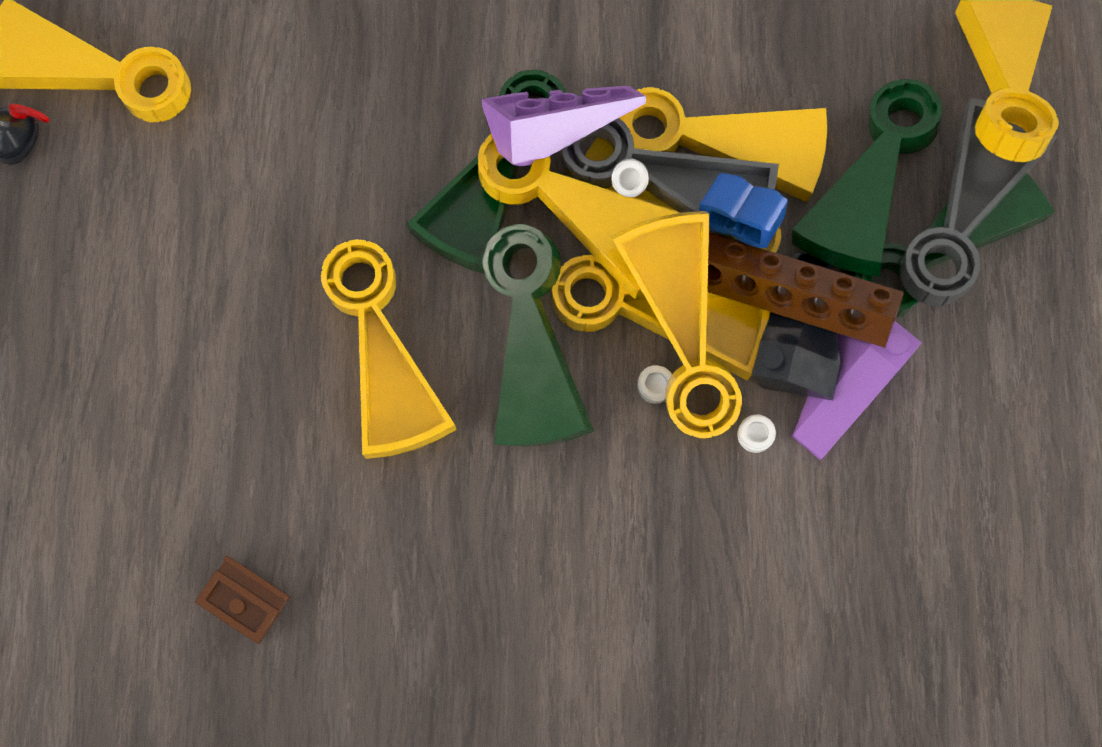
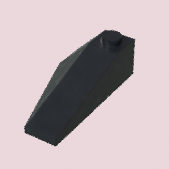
M794 253V259L832 270L831 264L809 254ZM771 312L760 340L752 376L761 388L833 401L841 369L838 333Z

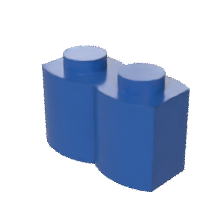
M719 173L701 201L699 211L709 213L710 229L723 234H732L748 245L767 248L785 218L788 200L774 189L753 187L738 175Z

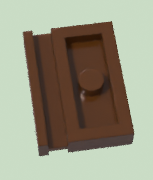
M226 555L223 559L224 562L214 572L195 600V603L256 644H260L291 597Z

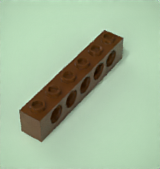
M709 233L707 292L886 348L904 294L903 291Z

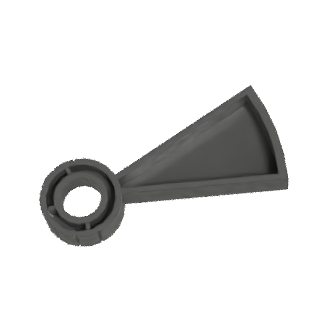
M972 97L963 111L944 227L931 228L919 233L912 240L900 261V279L904 288L914 299L930 306L951 305L960 300L970 290L978 277L981 263L979 253L968 237L1041 158L1039 157L1028 162H1015L1014 160L1003 159L987 150L975 133L977 119L986 101ZM1008 123L1013 126L1012 130L1026 133L1021 127ZM1054 134L1053 138L1051 139L1049 145L1047 146L1042 156L1049 150V148L1055 142V140L1058 137L1057 135ZM930 253L947 255L955 264V276L949 279L934 277L925 267V256Z
M619 118L561 149L562 165L570 178L601 188L613 186L612 172L620 161L625 159L640 161L648 171L649 180L645 190L680 213L699 212L701 201L719 173L738 175L753 187L775 190L779 164L635 149L630 129ZM600 137L610 142L614 152L606 160L592 161L583 155L580 146L589 138ZM709 228V233L744 243L732 234L719 233Z

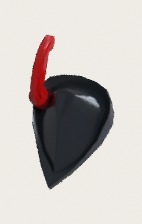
M12 103L8 107L0 108V162L12 165L20 163L33 149L38 137L39 126L36 119L48 123L50 119L45 114L20 104Z

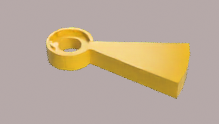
M4 0L0 5V89L116 90L118 97L132 115L147 122L170 120L186 107L191 94L190 79L178 58L168 50L159 47H143L129 53L119 62L13 0ZM163 75L169 79L167 88L159 96L148 98L140 95V87L148 77Z
M960 0L955 14L992 93L977 119L975 133L987 150L1003 159L1014 160L1015 162L1035 160L1045 152L1059 125L1054 108L1046 100L1029 91L1052 5L1035 0ZM1008 123L1021 127L1026 133L1012 130L1013 126Z
M647 87L642 88V90L637 89V91L646 96V103L619 117L630 129L635 149L675 153L680 145L702 156L779 164L775 188L807 203L819 178L826 150V108L685 117L683 107L672 94L658 88ZM644 115H652L663 122L665 132L657 138L645 139L634 131L632 125L637 118Z
M491 133L485 139V142L482 143L478 154L479 180L489 196L500 200L502 203L518 205L539 197L636 300L643 292L611 236L633 225L680 212L633 197H625L617 192L551 172L550 156L534 160L530 164L531 169L525 177L508 179L500 174L497 169L499 161L504 157L498 153Z
M706 211L683 212L657 217L633 225L611 236L683 363L672 374L665 389V402L671 419L682 432L690 436L710 438L724 433L739 417L742 395L734 377L723 365L706 360L709 213ZM700 384L713 385L720 391L718 407L706 415L692 413L686 406L688 393Z
M356 239L337 245L323 262L321 282L326 294L336 308L348 315L358 316L362 455L369 459L412 451L433 443L457 430L452 419L381 312L394 296L396 289V274L391 259L380 246L370 241L366 242V240ZM357 263L370 265L375 270V278L369 288L354 292L343 286L342 278L348 267Z
M593 255L571 258L564 263V266H561L560 275L556 284L552 287L551 300L557 317L568 327L582 332H595L604 329L618 315H621L669 340L644 294L642 293L635 300ZM593 279L603 287L605 291L604 300L593 307L579 305L570 293L572 286L579 280ZM707 292L706 360L723 365L729 372L747 381L752 375L760 340L769 320L770 312Z

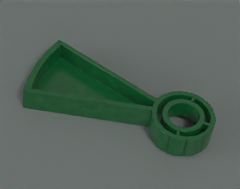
M532 69L520 71L513 77H510L502 86L499 96L528 92V95L536 94L549 98L550 91L562 90V93H566V90L559 79L552 74L549 75L548 72ZM476 156L407 223V226L413 236L442 257L467 269L485 274L483 256L490 239L502 229L509 204L492 198L484 190L479 180L478 156ZM506 158L500 160L497 165L499 173L508 179H516L519 166L513 165Z
M901 79L885 84L883 88H880L874 94L870 104L868 127L870 135L875 142L792 229V245L833 266L857 273L880 276L899 154L921 151L928 147L939 133L942 102L938 93L930 85L918 80ZM908 110L916 113L921 120L913 126L902 127L892 123L889 116L896 111Z
M1027 173L968 238L977 249L1045 222L1054 213V210L1044 193ZM947 204L928 229L944 227ZM885 243L881 269L892 270L900 277V261L908 247L897 243ZM930 253L925 256L926 269L951 258L942 253ZM853 271L851 273L853 277L872 282V275ZM904 286L902 289L904 294L896 318L907 314L919 302L906 291Z
M525 224L510 225L498 231L488 242L483 256V269L487 281L495 290L512 299L494 444L502 446L531 447L551 445L573 440L594 432L540 300L543 295L552 289L560 275V253L550 237L538 229ZM532 248L537 256V266L534 272L527 278L515 279L510 272L512 256L520 249Z

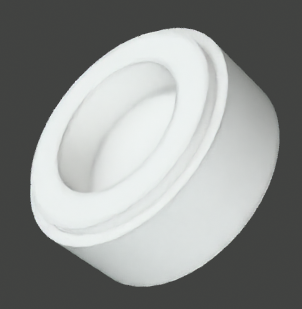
M636 159L622 160L613 169L612 184L614 189L622 196H638L648 185V171L644 164Z
M658 365L649 366L644 369L637 382L640 396L645 401L654 404L666 401L665 389L668 380L672 376L671 372L665 367Z
M755 414L748 416L742 421L737 431V437L740 445L745 450L760 453L772 445L776 437V430L769 418Z

